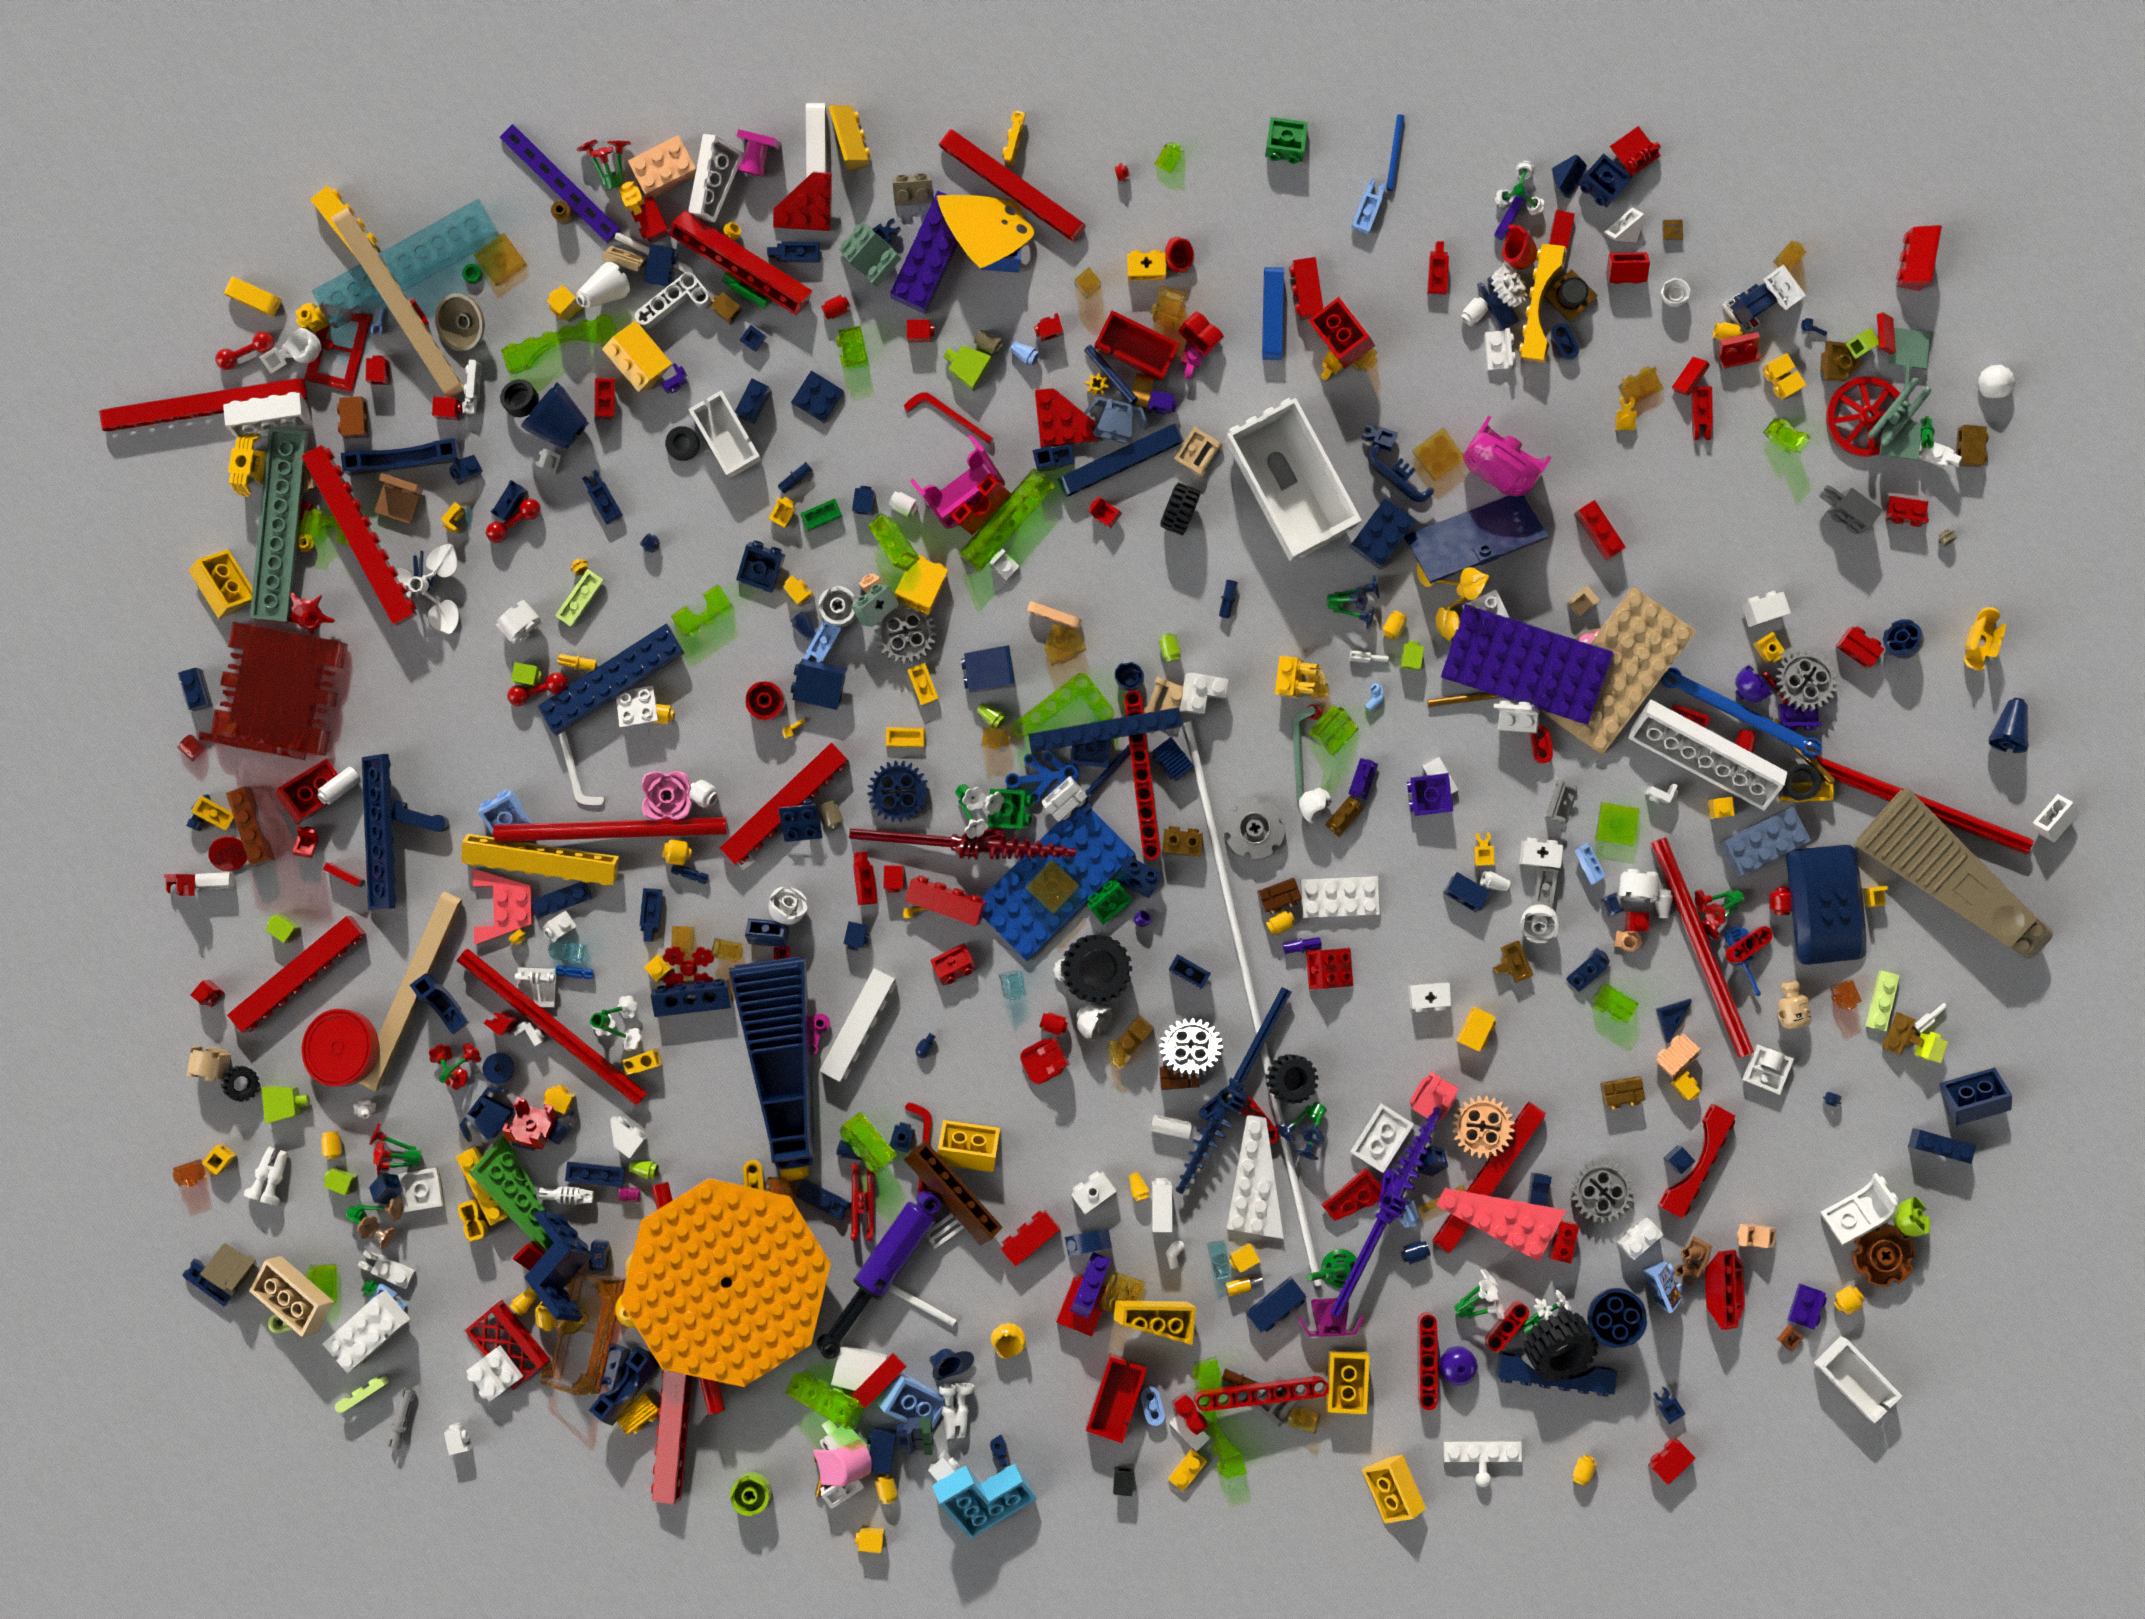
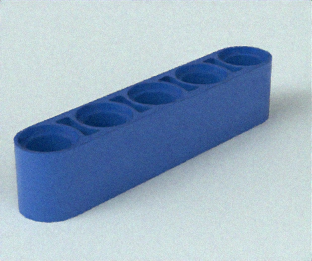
M1264 267L1262 360H1282L1284 267Z

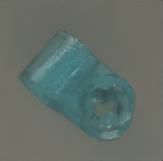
M554 942L549 946L548 953L554 959L584 964V950L587 948V945L572 942ZM556 945H560L563 949L560 956L554 954L553 949Z

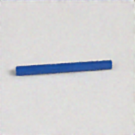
M1398 114L1396 118L1386 186L1388 191L1394 190L1404 115Z

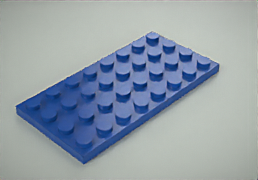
M1082 806L1075 807L1066 820L1062 819L1060 822H1057L1039 840L1042 842V845L1046 846L1051 843L1054 844V847L1066 846V848L1070 849L1076 848V856L1071 858L1065 856L1053 858L1052 855H1048V858H1040V855H1036V858L1033 859L1032 856L1028 858L1027 854H1025L1024 858L1020 859L982 897V900L987 902L983 918L1026 961L1088 901L1091 895L1096 893L1124 865L1128 856L1132 857L1135 854L1094 811L1086 814Z

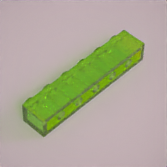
M1033 468L958 554L970 566L980 572L1051 492L1055 485L1043 473Z

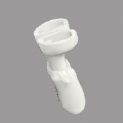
M268 1147L259 1167L255 1169V1177L257 1178L251 1188H247L244 1191L245 1197L275 1206L279 1205L280 1199L275 1196V1187L283 1179L282 1175L288 1152L281 1150L277 1155L275 1163H273L276 1148ZM268 1178L266 1189L262 1194L263 1183Z
M963 1382L955 1383V1385L951 1383L942 1384L939 1386V1392L944 1396L945 1405L941 1412L945 1438L954 1439L955 1426L957 1438H965L967 1415L969 1412L965 1399L966 1395L974 1392V1385ZM956 1394V1405L954 1408L953 1396Z

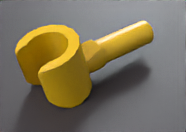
M802 718L795 724L784 727L782 730L784 739L793 737L792 730L805 723V719Z
M920 906L904 908L903 918H913V912L927 909Z

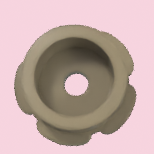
M1949 529L1939 534L1938 542L1943 546L1949 545L1957 538L1954 534L1955 531H1949Z

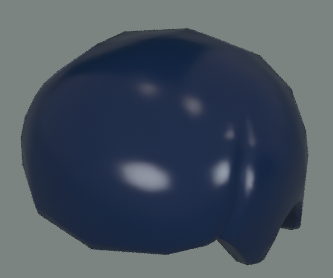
M1133 662L1120 663L1115 669V680L1117 685L1123 690H1136L1144 682V672L1140 666Z

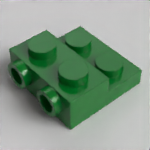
M1270 117L1265 157H1269L1271 161L1288 160L1291 164L1303 162L1308 122Z
M990 789V795L1000 792L1001 796L1004 797V802L1001 804L999 812H995L993 815L988 814V827L1028 830L1033 821L1030 807L1034 804V797L1031 795V792L1025 790Z

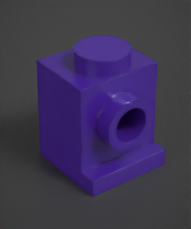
M1152 390L1148 412L1151 413L1153 409L1161 415L1171 412L1175 413L1177 401H1174V395Z

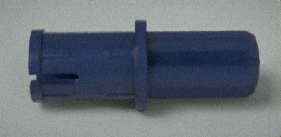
M805 461L794 472L791 471V474L778 484V488L782 493H787L796 484H801L800 481L813 471L812 468Z
M1226 580L1219 616L1228 619L1230 617L1233 602L1236 601L1234 599L1238 584L1236 581Z

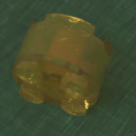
M1160 286L1157 297H1159L1158 302L1153 304L1150 313L1153 315V322L1176 330V325H1180L1186 310V306L1183 303L1184 300L1188 301V293L1169 286Z

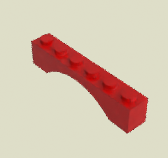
M1710 1104L1702 1119L1704 1143L1700 1158L1693 1170L1682 1181L1665 1190L1658 1204L1659 1207L1682 1219L1688 1215L1692 1199L1698 1196L1701 1182L1707 1179L1708 1169L1711 1164L1715 1163L1718 1157L1716 1153L1719 1147L1722 1148L1724 1146L1728 1130H1732L1736 1120L1734 1119L1736 1115L1715 1104Z

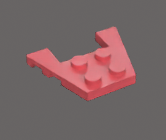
M473 869L474 887L493 886L494 926L474 927V944L483 943L484 941L533 924L532 885Z

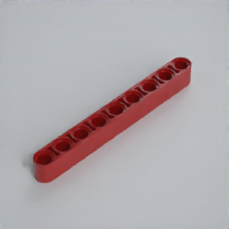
M949 129L938 144L946 153L1068 240L1075 242L1086 228V225L1074 215L956 131Z
M1136 690L1128 691L1124 696L1126 717L1134 713L1143 714L1140 693ZM1129 695H1136L1138 702L1130 704L1127 701ZM1146 733L1142 734L1143 739L1141 742H1134L1132 736H1128L1142 853L1146 859L1154 860L1160 854L1147 739ZM1138 751L1145 754V759L1141 762L1134 758V754ZM1144 770L1147 773V779L1139 780L1136 776L1137 772ZM1142 789H1146L1150 793L1149 798L1146 800L1139 797V791ZM1144 808L1152 811V816L1148 819L1143 818L1141 815V811ZM1146 827H1151L1154 830L1153 837L1147 838L1144 836L1143 831ZM1149 846L1156 848L1157 853L1153 857H1149L1146 854V848Z
M1529 1101L1515 1119V1125L1511 1126L1516 1132L1510 1133L1514 1140H1507L1510 1147L1503 1146L1504 1153L1497 1150V1157L1493 1153L1490 1155V1159L1486 1161L1466 1192L1490 1196L1537 1129L1546 1112ZM1450 1213L1433 1238L1432 1243L1449 1254L1470 1224Z

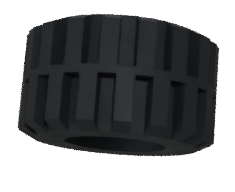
M1178 482L1165 508L1160 522L1161 527L1183 535L1189 526L1199 501L1200 491Z
M1290 1054L1277 1057L1278 1060H1273L1271 1062L1273 1066H1269L1267 1069L1270 1072L1269 1075L1266 1074V1079H1269L1266 1085L1270 1087L1268 1091L1270 1094H1274V1098L1282 1102L1295 1104L1303 1103V1100L1307 1101L1310 1099L1309 1095H1314L1315 1091L1313 1088L1318 1087L1315 1080H1319L1318 1075H1315L1317 1069L1312 1067L1313 1063L1311 1061H1307V1058L1300 1055ZM1294 1067L1299 1072L1300 1082L1294 1090H1288L1284 1084V1076L1290 1068Z

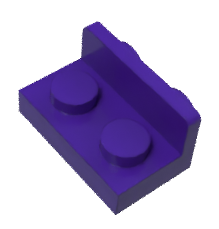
M1778 704V720L1780 725L1792 731L1797 730V727H1804L1805 731L1816 730L1818 726H1822V722H1819V710L1816 707L1812 712L1808 707L1803 712L1801 706L1795 710V704L1787 706L1788 704Z
M1799 1283L1787 1320L1814 1330L1815 1326H1818L1821 1316L1819 1314L1821 1308H1824L1826 1304V1293Z

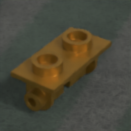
M1349 796L1326 822L1325 826L1340 837L1364 808L1357 800Z

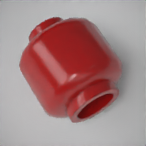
M1776 887V891H1772L1769 894V909L1774 911L1775 915H1790V912H1792L1791 894L1788 891V887Z

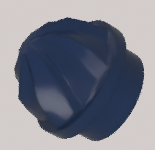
M648 533L642 539L640 545L644 551L653 553L659 549L660 542L656 535Z

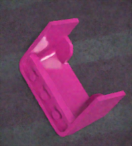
M972 435L968 436L975 447V450L967 457V464L970 468L942 490H939L935 485H928L921 489L913 478L910 480L926 505L947 529L958 525L951 514L963 501L968 505H974L980 501L982 493L977 486L989 473L1005 486L1004 479L985 449Z

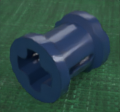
M1617 893L1600 899L1607 908L1608 917L1624 911V908L1620 906L1617 900Z

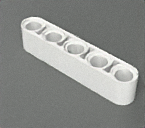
M806 103V178L813 171L827 172L825 103Z

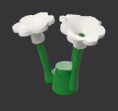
M966 784L959 785L955 794L959 798L958 803L962 806L969 819V824L964 832L969 838L980 837L988 829V825L983 819L977 821L973 819L969 810L981 809L983 802H985V809L988 811V814L993 815L995 812L1000 811L1004 797L1001 796L1000 792L986 796L979 787L971 789Z
M630 995L620 997L617 1008L603 1009L601 1013H594L591 1016L590 1024L596 1030L598 1036H609L613 1033L622 1037L624 1049L627 1051L637 1049L638 1043L642 1040V1035L639 1034L640 1030L638 1028L627 1029L626 1033L613 1029L616 1026V1022L612 1020L610 1013L619 1011L625 1019L636 1016L638 1005Z
M1481 1269L1480 1271L1484 1279L1467 1296L1460 1299V1302L1454 1305V1309L1462 1319L1466 1316L1471 1319L1474 1316L1486 1313H1496L1498 1319L1503 1320L1505 1318L1504 1308L1497 1295L1499 1285L1487 1270ZM1480 1290V1292L1478 1293L1479 1295L1475 1296L1470 1300V1298ZM1486 1298L1488 1302L1494 1301V1305L1488 1306L1487 1309L1473 1312L1475 1310L1473 1303L1477 1300Z

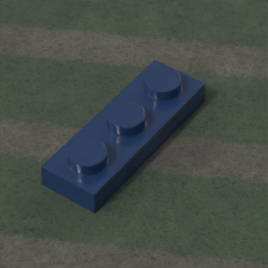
M581 881L533 899L531 902L537 918H541L593 897L588 884Z
M568 1161L565 1181L624 1187L626 1167Z

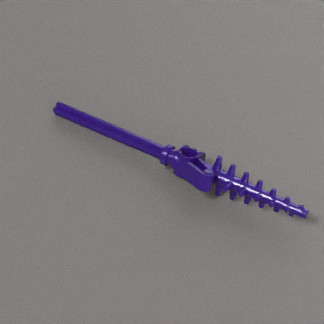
M1438 1107L1433 1108L1432 1114L1426 1119V1125L1419 1129V1132H1421L1420 1136H1416L1412 1140L1415 1143L1414 1147L1409 1146L1405 1150L1409 1155L1408 1158L1402 1157V1160L1398 1161L1403 1166L1402 1168H1395L1398 1173L1390 1169L1385 1171L1381 1196L1378 1200L1380 1211L1375 1215L1377 1220L1330 1312L1331 1314L1339 1318L1341 1317L1386 1225H1390L1397 1218H1403L1401 1214L1403 1211L1406 1212L1404 1208L1410 1203L1402 1199L1406 1188L1415 1190V1186L1410 1179L1411 1177L1419 1178V1173L1415 1168L1416 1166L1422 1167L1424 1165L1420 1157L1422 1154H1428L1425 1146L1427 1142H1432L1430 1135L1432 1131H1436V1122L1440 1119L1442 1109Z

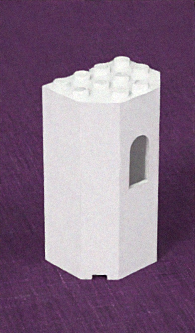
M1287 398L1280 402L1279 407L1275 409L1270 407L1263 411V415L1257 419L1256 416H1253L1245 421V425L1241 427L1236 425L1229 429L1225 442L1289 561L1292 562L1297 559L1296 555L1304 557L1342 537L1348 532L1347 530L1351 531L1356 528L1362 520L1297 399L1291 400ZM1275 452L1281 453L1285 457L1298 481L1284 490H1281L1267 464L1269 455Z

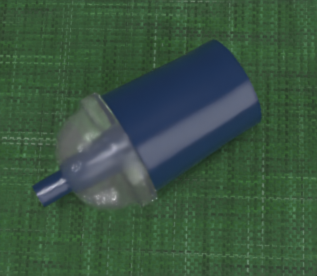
M574 1110L557 1118L548 1137L552 1142L560 1145L568 1133L574 1129L576 1122L574 1117L576 1112Z

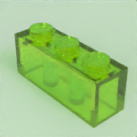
M880 513L868 525L893 566L908 571L920 559L893 518Z
M861 1111L845 1122L839 1130L842 1139L852 1146L854 1153L863 1159L866 1167L873 1171L875 1175L892 1164L897 1157L895 1151Z

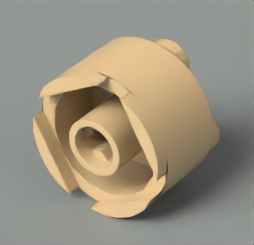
M203 1046L191 1047L187 1076H204L206 1081L222 1080V1078H225V1073L228 1072L231 1053L209 1047V1049H203Z

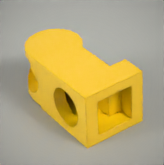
M658 1048L622 1060L626 1075L663 1065Z

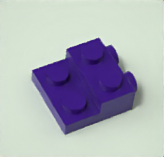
M1449 773L1410 777V781L1407 782L1408 793H1412L1413 800L1409 801L1410 811L1415 812V816L1453 811Z

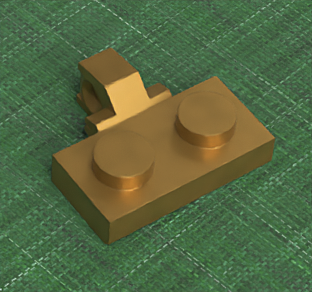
M1519 940L1500 947L1504 957L1500 959L1501 964L1492 967L1495 974L1505 971L1506 975H1512L1515 983L1534 976Z
M1897 1012L1882 1048L1902 1055L1905 1046L1910 1047L1911 1043L1921 1047L1924 1040L1916 1036V1031L1913 1030L1917 1020Z

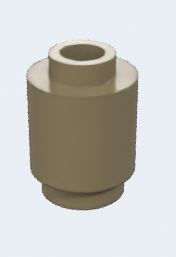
M980 330L974 339V343L978 348L992 356L995 353L999 354L1003 347L1002 339L987 330Z
M834 800L820 805V814L826 828L834 830L841 827V823L844 820Z

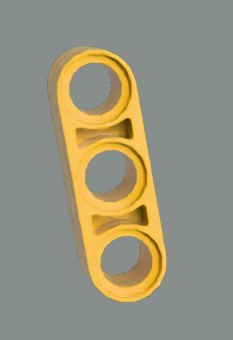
M233 276L224 291L225 295L272 317L275 316L282 302V299Z

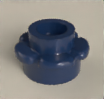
M1826 1092V1095L1823 1096V1099L1826 1100L1825 1104L1837 1107V1104H1842L1840 1102L1842 1096Z

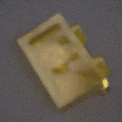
M1647 366L1638 371L1639 375L1633 377L1631 374L1622 379L1623 383L1618 388L1627 404L1630 402V397H1634L1635 403L1664 389L1655 372L1657 370L1656 366L1651 369Z

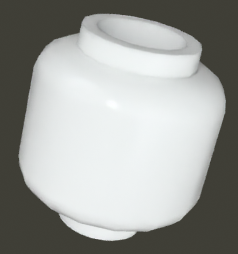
M699 780L691 784L689 798L693 803L702 808L711 807L718 798L717 789L707 781Z

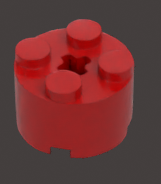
M767 681L757 682L746 693V708L752 716L766 722L775 720L785 709V695L774 683ZM764 697H765L766 699L770 698V699L768 700V702H769L768 705L763 704V700H762V699H763Z

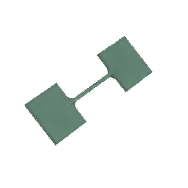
M1894 327L1896 353L1889 354L1888 364L1904 367L1905 389L1909 381L1910 368L1927 369L1930 332ZM1890 421L1882 428L1881 441L1895 426ZM1908 421L1886 448L1880 446V455L1918 461L1922 423Z

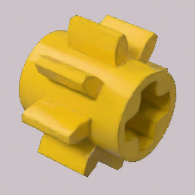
M1100 373L1095 377L1090 374L1091 380L1085 381V385L1090 386L1087 389V393H1094V398L1097 394L1104 396L1103 389L1109 388L1108 385L1104 384L1107 381V377L1102 379ZM1094 382H1096L1097 384L1100 383L1099 389L1098 387L1093 388Z

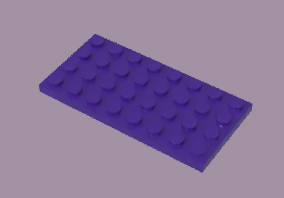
M1465 604L1460 617V626L1458 630L1456 629L1441 678L1518 703L1528 702L1537 709L1588 725L1613 651Z

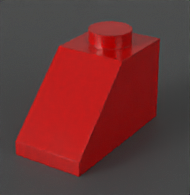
M531 1241L512 1259L530 1271L544 1253Z

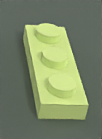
M587 569L555 616L570 627H573L605 580Z
M1878 971L1866 1027L1887 1031L1900 975Z

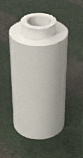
M349 766L320 787L317 796L322 803L330 805L360 783L361 779L357 772Z

